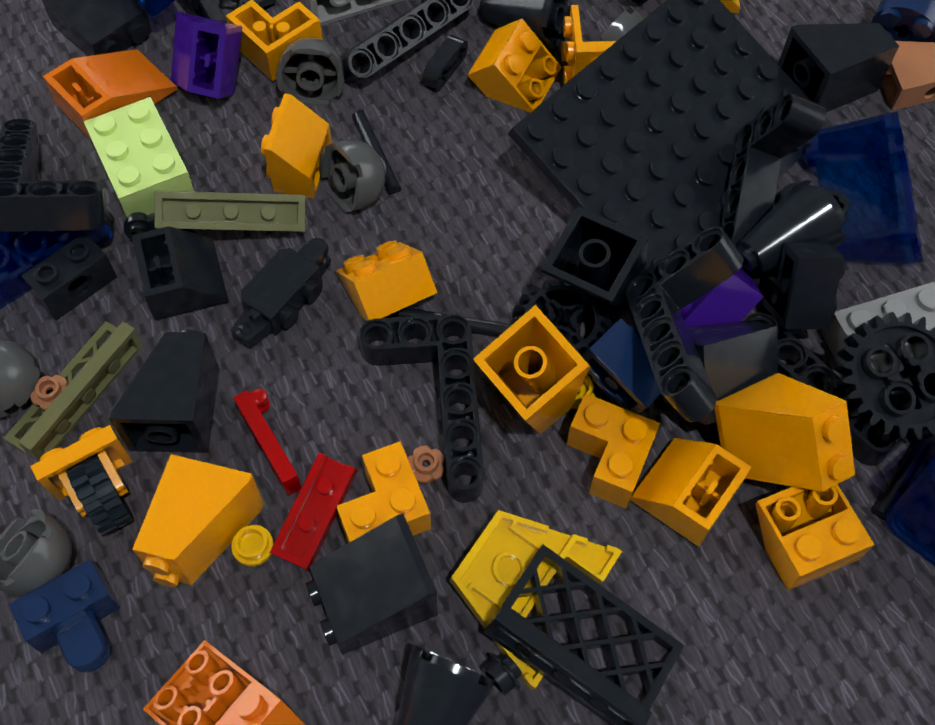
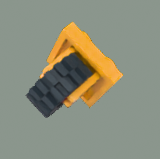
M110 425L105 428H93L81 435L78 442L66 448L52 449L43 454L39 462L30 466L37 481L53 497L60 501L69 496L77 512L82 517L88 514L92 524L95 525L96 530L102 537L134 520L123 498V495L127 494L128 490L118 472V469L133 461Z

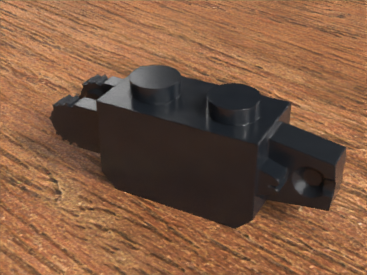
M311 238L312 240L308 241L309 243L305 244L298 252L291 248L280 249L241 290V298L245 310L231 329L232 335L237 341L251 349L269 333L277 336L283 328L288 329L293 326L299 316V311L307 302L312 303L319 297L323 288L322 275L331 266V258L327 254L329 253V247L324 239Z

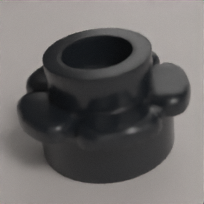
M491 654V661L482 668L485 675L495 680L494 686L504 696L513 688L519 690L521 685L517 679L522 675V672L517 664L507 654H504L501 658L496 654Z

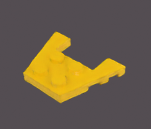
M498 510L449 581L485 629L542 544L598 584L605 580L622 551L610 545L605 547L589 542L588 538L573 534L570 536L549 529L547 525ZM543 560L538 566L537 572L540 585L547 586L557 570ZM530 580L525 588H532ZM534 596L517 598L511 608L526 618L535 605ZM494 641L502 654H507L517 664L522 672L520 678L526 686L532 690L536 689L543 676Z

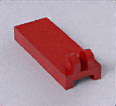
M259 388L250 393L246 390L234 396L233 399L239 408V414L286 495L290 496L301 490L302 487L297 473L262 415L271 407L267 392Z
M319 452L269 553L310 571L309 566L314 563L338 514L336 506L343 503L358 472L357 469L351 465L347 466L328 458L325 454Z

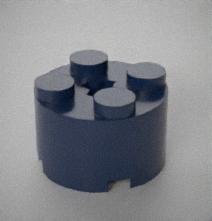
M881 0L871 23H879L895 41L935 43V0Z

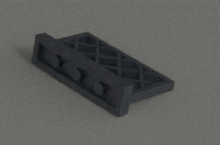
M543 544L483 631V633L609 725L647 724L652 714L650 709L684 647L678 640ZM542 560L557 570L560 584L540 585L537 568ZM530 580L532 588H525ZM583 589L592 596L595 610L576 612L571 591ZM562 592L567 614L548 616L543 594ZM534 596L539 617L526 619L511 607L517 598ZM619 615L627 621L631 636L613 638L607 616ZM597 617L603 640L584 642L579 620ZM569 621L575 644L561 645L554 640L550 624ZM654 640L668 650L663 662L649 664L643 641ZM633 643L639 666L621 669L615 646ZM605 647L611 670L599 672L590 666L586 650ZM657 671L656 675L653 678L651 672ZM642 674L646 693L641 702L627 692L623 676Z

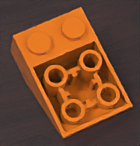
M138 49L72 58L42 76L55 104L90 140V135L83 121L151 97L153 103L156 104L178 90L177 86Z
M206 640L200 644L143 708L159 725H305L280 698Z

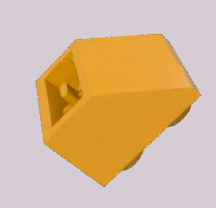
M521 18L493 32L467 75L486 97L531 113L542 103L562 67Z
M284 93L280 106L275 107L273 110L269 135H264L261 143V154L266 157L267 162L266 175L267 178L271 179L274 192L305 195L307 198L314 199L321 180L320 156L322 149L332 143L330 125L293 95Z
M396 240L381 244L376 248L377 253L370 256L357 255L343 262L344 267L335 271L360 316L366 321L381 319L438 293L423 252L401 242L397 243Z
M674 438L630 500L699 547L741 487L752 467L717 444Z
M838 484L823 492L790 487L756 502L765 551L787 590L860 560L875 545Z

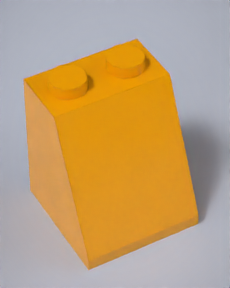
M536 305L473 358L522 418L539 434L547 430L571 409L590 369V365Z
M777 373L716 401L714 410L720 445L752 467L745 479L823 492L855 475L846 400Z
M173 454L170 455L132 549L143 563L142 567L154 576L153 581L171 588H177L179 582L188 585L194 584L232 543L235 534L243 527L248 526L262 511L264 501L253 475Z

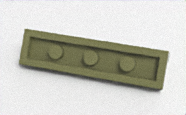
M154 191L155 228L170 226L177 229L305 232V195Z
M105 321L59 374L68 381V385L46 410H42L40 405L33 404L3 439L37 462L40 461L43 454L57 448L142 348L143 344L135 328L123 321L118 327ZM108 334H110L109 338L99 348V345L102 343V341L108 336ZM80 367H83V368L77 373V375L74 377V374L76 373V371H77ZM53 389L48 390L47 394L51 393ZM29 426H32V427L26 432V434H25L21 439H19V437L24 433V431H25Z

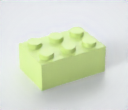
M151 97L83 121L127 218L134 212H142L147 215L154 213V191L194 192L188 171Z

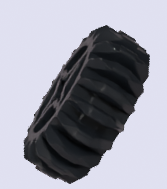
M546 279L542 289L532 285L529 289V295L522 294L519 298V304L513 308V320L510 322V326L536 305L581 356L613 326L612 320L609 319V307L602 306V300L591 297V295L572 286L564 285L565 283L558 281L557 285H552ZM587 321L591 334L584 340L580 335L581 323Z

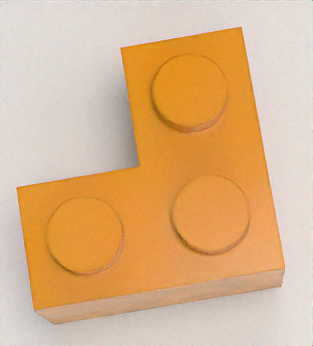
M250 0L226 15L227 23L242 26L240 52L272 82L276 80L279 58L289 44L301 38L313 37L323 40L320 19L301 2H297L278 15L271 17L254 0Z
M585 393L571 423L566 445L601 459L593 476L589 494L627 509L660 423Z
M401 441L362 455L365 474L372 493L336 506L348 543L404 513L413 536L430 530V511Z

